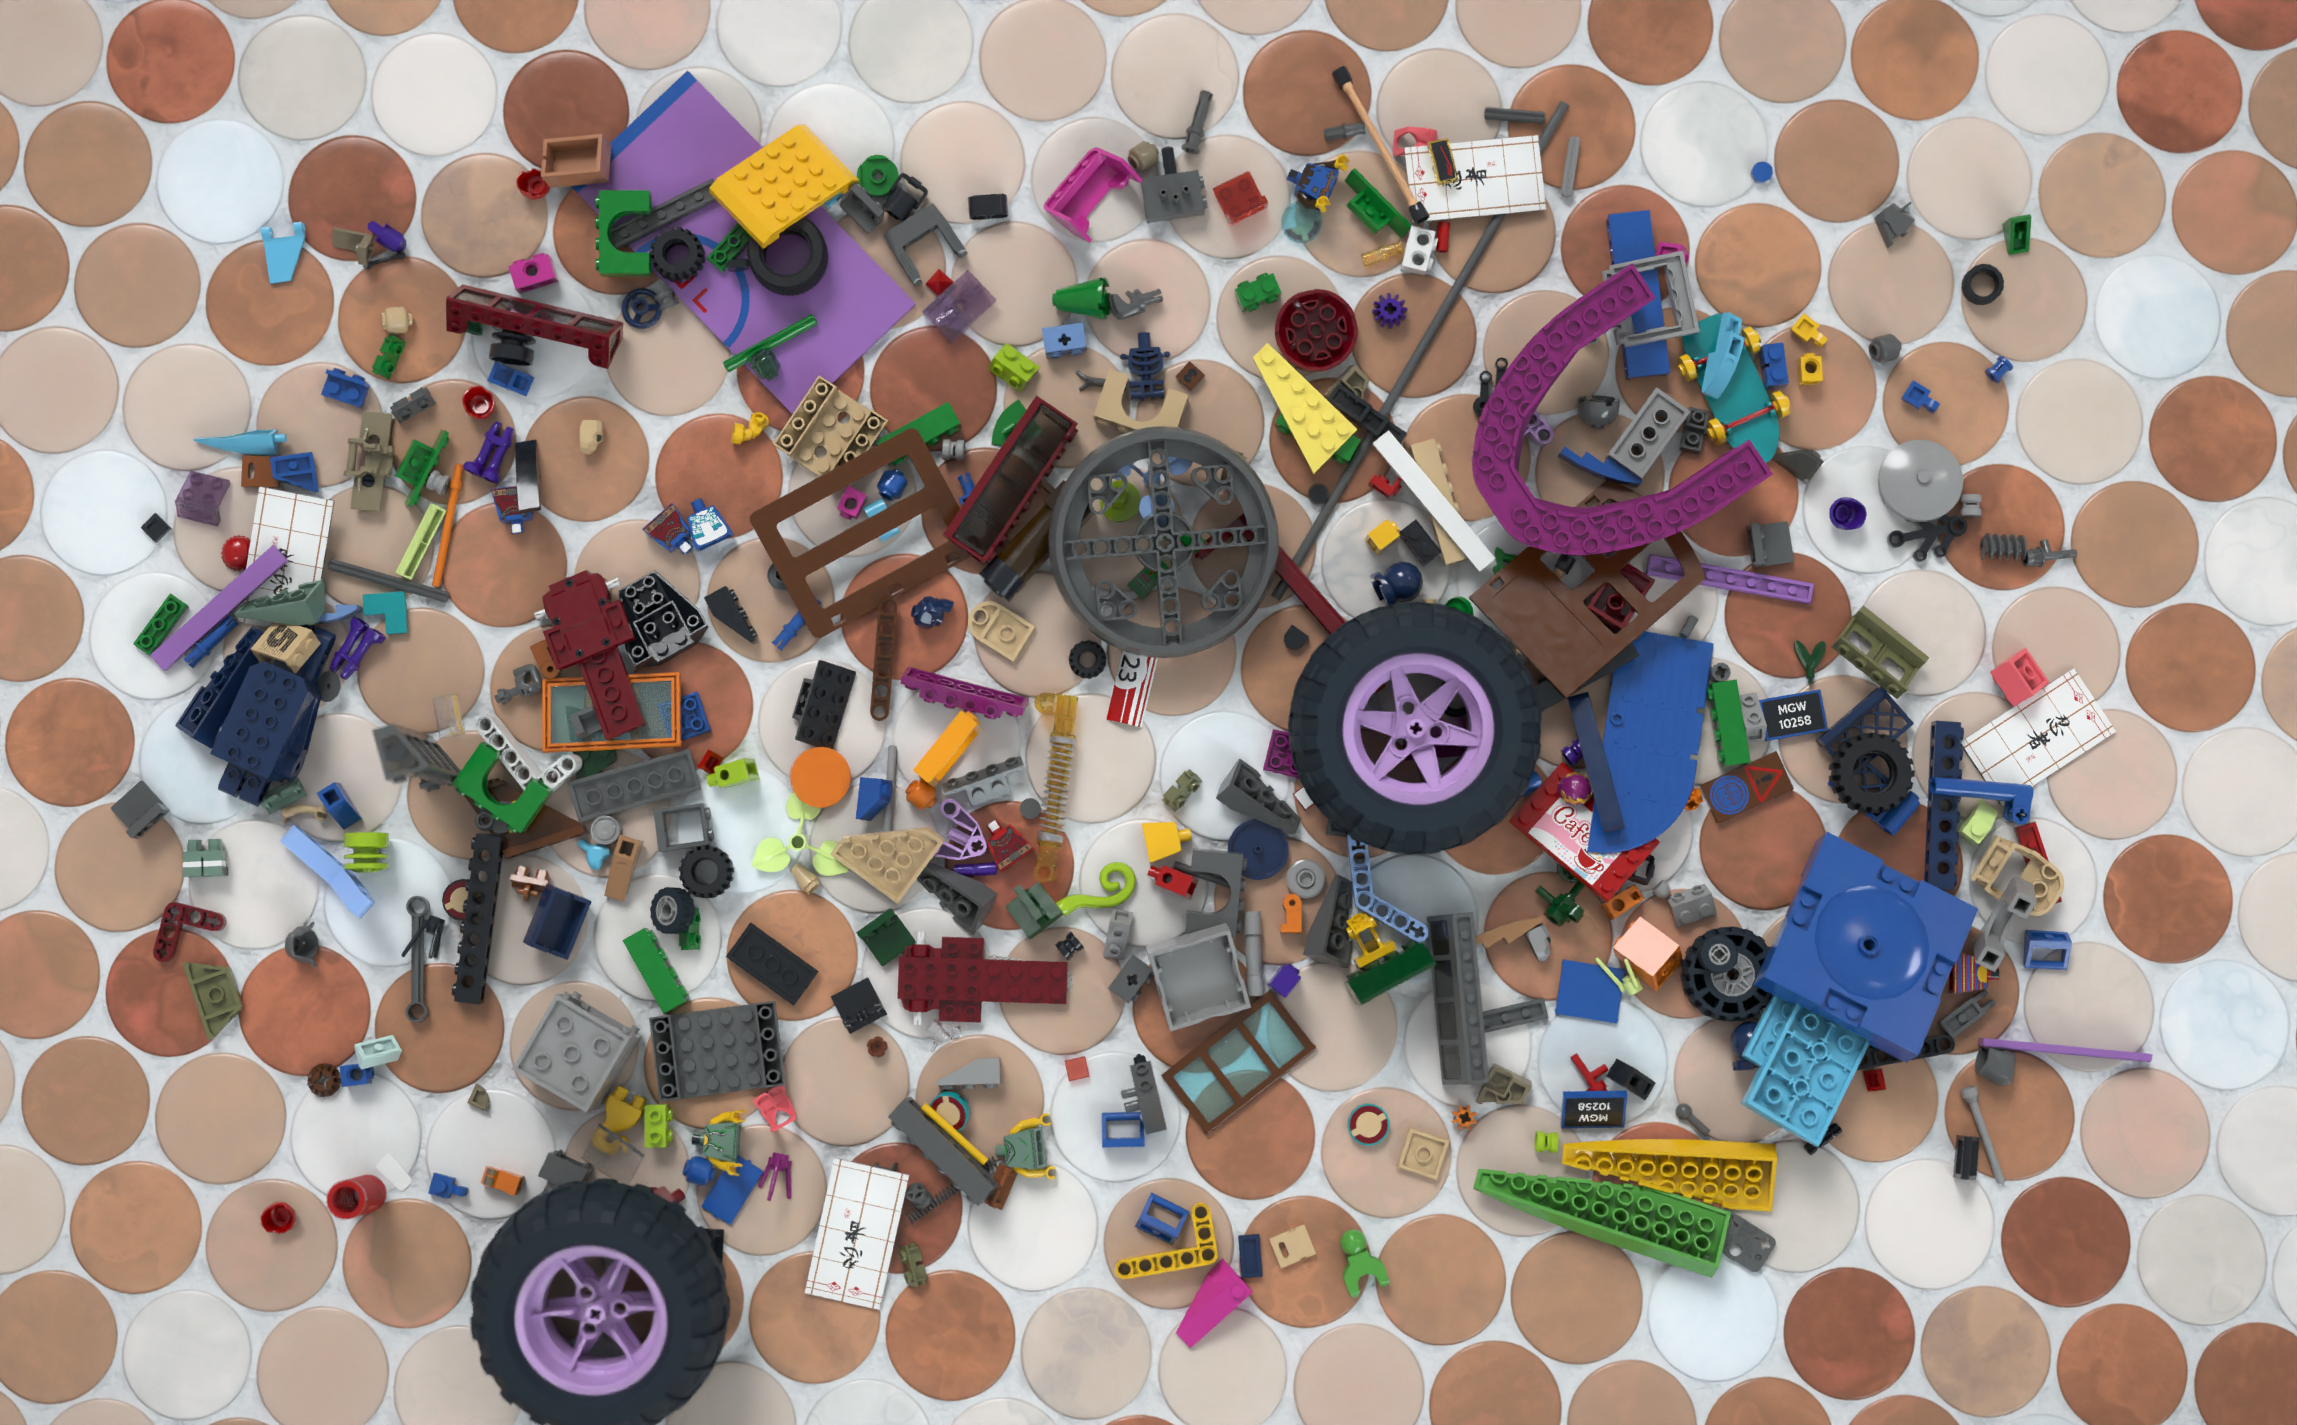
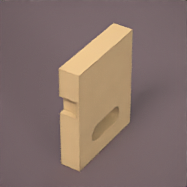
M1304 1224L1269 1238L1281 1268L1316 1254ZM1280 1242L1285 1243L1289 1253L1286 1258L1283 1257L1279 1248Z

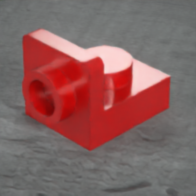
M1374 475L1368 484L1388 499L1391 495L1396 496L1402 488L1399 484L1401 482L1400 477L1390 486L1389 480L1385 477Z

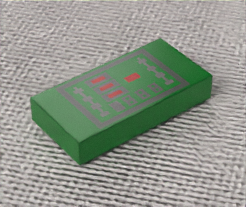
M1161 560V567L1164 570L1168 569L1169 567ZM1144 567L1127 585L1143 599L1157 585L1156 573Z

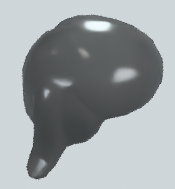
M312 922L309 926L296 927L287 935L285 950L289 957L301 963H310L316 968L317 964L313 958L317 953L318 938L312 930L314 922Z

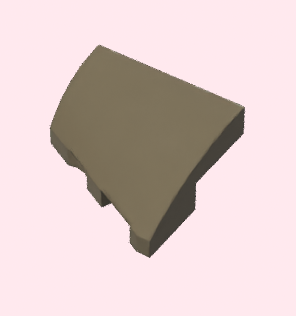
M1350 365L1323 396L1327 399L1339 383L1364 400V391L1368 386L1369 378L1356 365Z
M1493 1063L1488 1073L1489 1083H1483L1476 1103L1496 1102V1104H1504L1510 1102L1512 1104H1523L1532 1088V1082Z

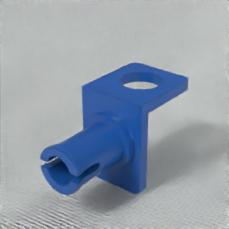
M970 473L964 474L967 482H965L962 475L957 477L964 491V495L959 498L961 505L964 504L975 487ZM968 514L966 517L971 522L972 520Z

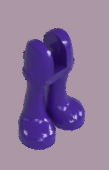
M495 421L489 431L485 433V440L477 458L474 461H466L462 467L467 472L477 477H482L494 484H498L500 481L499 468L507 449L511 447L514 429L508 426L502 437H498L502 428V423ZM495 445L497 446V449L494 453V456L489 466L484 470L489 455Z
M356 616L352 617L350 632L339 651L335 652L329 668L332 672H336L344 661H347L348 663L340 675L344 680H347L355 671H358L361 660L374 643H383L387 638L384 634L369 627L368 623ZM365 632L352 656L349 655L358 638Z

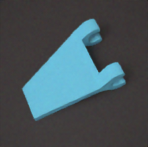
M293 223L295 235L273 238V231L269 226L260 227L270 284L292 281L306 238L305 223Z

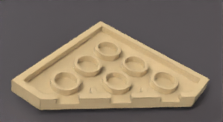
M929 827L843 836L830 855L898 904L946 839Z

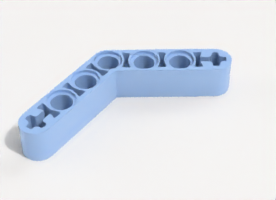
M294 824L281 838L280 841L283 845L331 885L346 908L356 917L361 919L373 906L375 901L355 874L350 870L344 869V865L299 826Z
M1347 834L1355 906L1412 941H1424L1428 936V929L1423 923L1373 894L1368 845L1359 841V847L1363 845L1364 849L1352 851V847H1356V841L1352 840L1351 836ZM1355 853H1362L1365 860L1362 864L1354 862L1353 856ZM1359 873H1363L1367 877L1366 884L1359 885L1356 882V876ZM1361 894L1369 897V904L1367 906L1359 904L1358 898ZM1379 905H1384L1387 908L1386 916L1380 917L1377 915L1376 909ZM1397 916L1405 918L1406 923L1402 928L1397 927L1394 923ZM1410 921L1413 922L1411 927L1415 929L1422 928L1423 936L1415 938V932L1412 930H1408V933L1405 932L1410 925Z

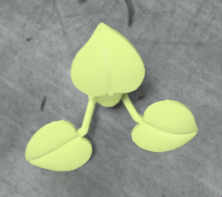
M792 791L787 800L786 810L790 818H800L797 834L791 836L789 845L786 847L778 838L770 837L761 841L756 849L752 866L765 872L781 871L790 863V856L786 852L787 850L792 848L799 851L806 848L817 852L813 857V865L818 873L825 876L847 873L849 868L830 855L837 846V842L831 840L824 841L820 849L808 845L807 837L802 834L804 818L808 820L816 818L821 808L804 804Z

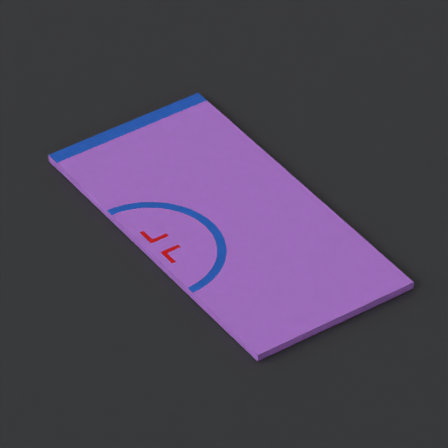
M687 70L610 143L609 183L571 187L598 215L599 209H596L595 198L599 196V190H649L652 194L653 208L712 178L715 181L719 176L763 147ZM718 201L629 244L628 246L635 253H650L652 251L651 244L656 242L654 239L656 235L660 237L662 235L661 231L665 230V232H668L669 227L674 229L682 227L683 230L688 229L697 236L705 251V263H702V271H697L698 276H691V280L688 282L684 279L682 280L683 283H678L676 280L670 282L667 278L664 279L653 264L652 271L669 288L673 289L674 293L734 355L808 315H814L817 320L816 326L744 364L791 414L797 409L819 375L834 384L916 306V303L821 206L804 217L812 221L823 235L828 249V265L820 282L812 289H809V291H805L803 294L800 293V295L783 296L773 293L771 290L769 291L756 279L750 266L746 271L729 272L727 268L722 273L706 259L738 223ZM626 215L619 218L612 228L637 215ZM794 234L781 235L768 246L766 264L775 273L782 275L795 274L808 263L810 245L801 236ZM732 240L731 244H737L738 240ZM684 245L673 246L667 253V262L671 265H679L685 262L689 256L688 247ZM747 246L736 259H748Z

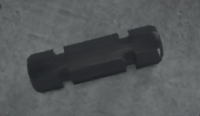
M1833 1123L1828 1127L1829 1129L1826 1131L1818 1147L1808 1142L1804 1145L1805 1151L1809 1155H1813L1818 1151V1148L1821 1149L1834 1139L1833 1136H1838L1842 1129L1837 1123Z

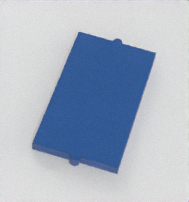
M738 1155V1162L736 1163H741L742 1167H736V1172L740 1176L729 1175L728 1172L722 1171L701 1207L714 1214L715 1218L719 1217L730 1225L764 1172L753 1165L751 1160H745Z

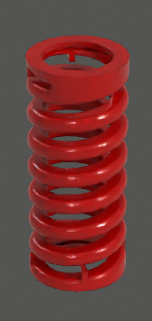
M368 1174L337 1182L329 1189L326 1200L327 1207L335 1217L346 1220L374 1212L385 1202L386 1186L380 1178ZM355 1190L359 1195V1203L355 1199Z

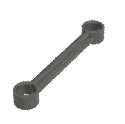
M413 896L406 904L407 912L412 916V938L420 928L424 916L430 909L429 901L422 896ZM417 898L425 903L424 911L420 914L411 907L412 902ZM424 930L411 947V1003L406 1008V1016L412 1022H423L429 1016V1007L424 1003ZM415 1004L424 1008V1015L420 1019L416 1018L413 1012H411V1008Z

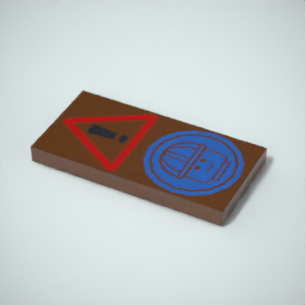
M1777 751L1699 785L1717 823L1794 789Z

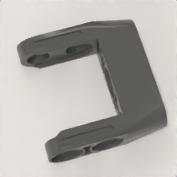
M934 204L926 206L890 229L884 235L891 251L915 287L923 282L905 249L934 230L939 229L953 252L960 258L968 254L945 217Z

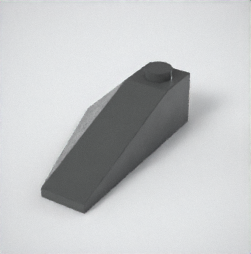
M1239 759L1220 785L1216 799L1233 811L1294 835L1297 832L1301 818L1284 800H1279L1272 793L1274 789L1270 785L1267 787L1259 778L1261 775L1257 770Z
M931 862L926 865L917 878L929 893H934L941 902L939 904L943 909L947 907L954 915L953 920L973 935L993 909L998 895L977 880Z

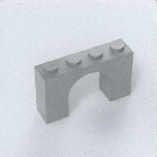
M2016 875L2012 877L1973 943L1975 962L1993 972L1996 971L2005 956L2004 941L2017 915L2027 919L2037 903L2032 883Z

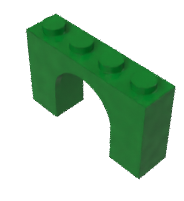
M599 190V196L595 198L596 209H599V217L595 219L596 230H599V238L595 240L596 250H599V258H596L595 261L596 271H599L602 277H652V258L650 253L619 251L612 245L610 238L612 226L619 218L626 215H652L651 192L649 190Z
M482 742L478 745L452 785L457 787L455 790L462 796L466 797L468 795L473 799L472 802L477 807L489 810L491 817L507 823V828L512 832H525L554 790L536 778L531 780L524 792L514 803L503 804L496 801L489 793L487 780L502 753L487 742Z

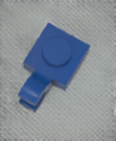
M1914 380L1901 397V400L1919 410L1923 405L1931 413H1934L1940 403L1928 397L1931 392Z
M433 1173L428 1194L450 1199L451 1194L463 1197L467 1195L468 1187L454 1184L455 1177Z

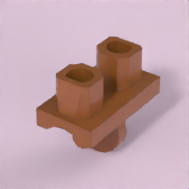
M518 866L515 874H511L509 880L512 882L511 886L517 888V894L523 895V901L529 902L531 896L538 897L539 892L543 893L546 884H549L548 871L539 869L535 878L528 877L529 868Z

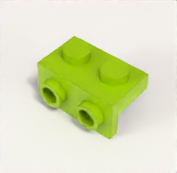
M1008 343L993 357L988 367L994 375L1004 380L1020 393L1040 368Z
M669 1104L645 1105L646 1148L668 1147L670 1142H673V1130H670L669 1121L673 1120V1109L669 1108Z

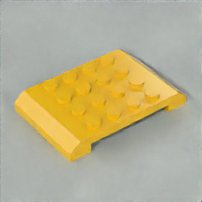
M805 124L796 125L719 176L709 187V193L764 249L777 240L782 231L838 193L845 194L855 183L858 185L859 179Z

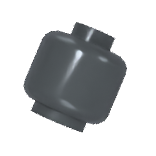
M1892 334L1875 337L1869 345V354L1878 363L1896 360L1902 348L1901 342Z

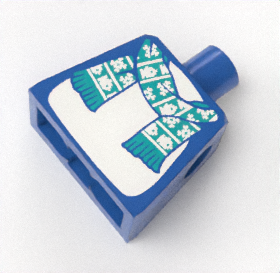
M702 498L691 502L695 513L688 516L687 520L695 549L698 552L734 536L733 531L714 505L706 508Z

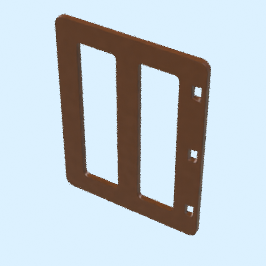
M909 428L756 510L750 516V522L810 632L816 638H822L879 607V603L883 599H894L971 557L955 544L948 541L826 608L819 606L806 582L807 575L933 507L938 509L948 528L960 508L920 433L914 428ZM904 455L910 457L924 483L923 489L797 557L791 555L777 529L779 522ZM965 521L955 538L978 552L979 543L969 524ZM956 551L959 557L947 563L945 556ZM899 582L902 588L890 594L888 587ZM842 613L845 619L833 625L831 618Z

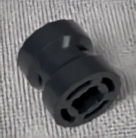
M1072 932L1066 935V940L1055 944L1067 960L1073 957L1074 951H1081L1084 948Z

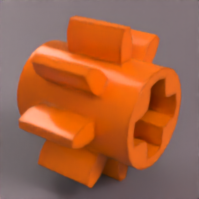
M1693 786L1685 806L1687 811L1697 809L1699 803L1703 802L1700 788L1695 789Z
M1458 1105L1459 1110L1451 1112L1455 1115V1119L1451 1122L1459 1123V1130L1462 1129V1126H1466V1129L1470 1130L1469 1125L1477 1123L1473 1120V1116L1477 1112L1471 1113L1469 1111L1470 1105L1466 1109ZM1465 1112H1467V1117H1469V1120H1464L1463 1123H1461L1462 1119L1459 1118V1115L1465 1114Z

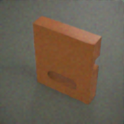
M242 455L241 487L259 488L265 486L280 488L281 481L273 479L270 457L277 456ZM254 464V478L250 479V466Z

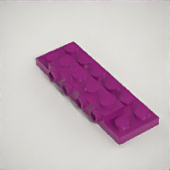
M909 666L903 673L900 682L907 689H920L919 697L923 698L925 702L943 703L947 708L955 709L958 707L964 709V712L969 711L971 714L981 713L988 719L1000 718L1003 711L1009 716H1022L1029 701V698Z

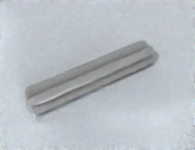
M1579 137L1569 138L1560 193L1562 197H1571L1580 146Z

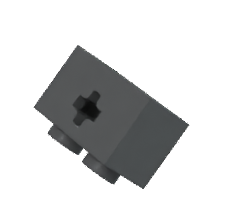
M1132 955L1108 989L1127 1003L1130 1000L1135 1002L1141 994V991L1138 989L1143 983L1147 985L1152 979V969L1135 955ZM1136 974L1138 984L1129 986L1127 984L1129 981L1127 976Z

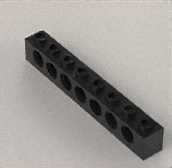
M478 833L476 837L472 838L471 849L474 852L473 858H470L468 870L471 871L470 879H467L466 882L468 898L463 904V912L466 913L465 920L461 922L460 933H463L462 942H459L457 948L460 959L455 965L457 981L452 987V996H455V1002L477 1005L484 1003L505 836ZM484 850L490 853L489 861H484L481 857ZM481 871L487 873L488 878L486 882H482L479 879ZM478 892H482L485 896L483 903H479L476 900ZM475 913H479L482 916L480 924L475 923L473 920ZM473 933L479 937L477 945L473 944L470 940ZM470 954L476 957L477 962L474 966L468 962ZM467 975L473 978V986H468L465 983Z

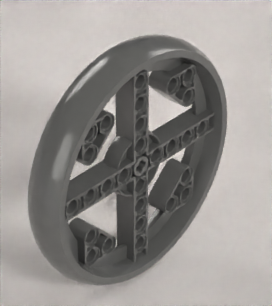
M1158 426L1132 430L1118 435L1093 450L1078 464L1064 483L1057 497L1050 521L1048 546L1052 573L1058 590L1073 615L1084 627L1107 644L1122 651L1150 658H1175L1196 654L1222 643L1242 628L1255 614L1265 599L1276 571L1279 533L1271 498L1255 470L1243 457L1223 442L1207 434L1181 427ZM1155 452H1159L1163 456V461L1160 464H1155L1152 460ZM1168 457L1186 459L1201 465L1192 470V482L1220 505L1231 503L1235 495L1242 507L1247 526L1193 530L1185 518L1172 512ZM1147 459L1151 514L1138 524L1134 535L1079 540L1081 521L1087 505L1089 511L1095 515L1105 513L1125 490L1128 483L1125 475L1115 472L1130 463ZM1220 468L1225 469L1227 472V477L1224 480H1220L1217 477V471ZM1199 470H1203L1206 473V479L1203 482H1199L1196 479V473ZM1157 473H1161L1165 478L1162 485H1157L1154 482V476ZM1116 476L1120 477L1123 481V485L1119 489L1112 486V479ZM1094 478H1098L1102 482L1099 490H1094L1091 487V481ZM1222 489H1225L1229 494L1226 501H1221L1218 497V493ZM1159 494L1166 497V503L1163 506L1156 504L1155 500ZM1096 499H1100L1103 502V509L1101 511H1095L1092 507ZM1161 515L1166 516L1168 519V524L1163 528L1157 524V519ZM1245 530H1250L1253 534L1249 542L1244 541L1242 537ZM1226 531L1232 535V540L1227 544L1222 541V534ZM1204 533H1208L1211 536V542L1208 545H1204L1201 542V536ZM1183 535H1188L1190 538V544L1186 547L1180 544V538ZM1165 536V540H1169V544L1163 549V545H1159V541ZM1141 538L1147 539L1149 543L1148 548L1145 550H1141L1138 547V541ZM1120 540H1125L1128 544V548L1124 552H1120L1117 549V543ZM1100 541L1105 542L1107 550L1102 554L1096 551V545ZM1078 543H1082L1086 547L1083 555H1078L1075 552V546ZM1249 545L1247 562L1242 577L1240 578V575L1234 570H1225L1201 597L1200 603L1202 608L1212 613L1196 622L1181 626L1177 571L1190 561L1194 550ZM1136 555L1138 561L1145 568L1156 573L1160 628L1143 626L1127 620L1136 615L1138 609L1136 603L1107 580H1101L1096 583L1093 590L1085 576L1081 559ZM1165 557L1171 560V566L1166 570L1160 565L1161 560ZM1231 573L1235 576V582L1232 585H1227L1225 577ZM1169 578L1173 586L1170 590L1166 591L1162 587V582ZM1102 584L1110 586V592L1105 596L1099 592V587ZM1231 594L1237 598L1234 606H1229L1226 602L1227 597ZM1209 596H1213L1216 599V604L1212 608H1208L1205 603ZM1170 599L1174 602V608L1168 612L1164 609V603ZM1125 603H1130L1133 607L1129 615H1125L1122 612V606ZM1104 605H1110L1112 609L1111 614L1107 617L1101 614V608ZM1171 620L1174 621L1176 629L1173 632H1167L1165 628L1166 623Z

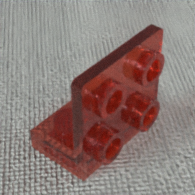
M1249 171L1213 188V192L1230 226L1268 207L1265 195H1261Z

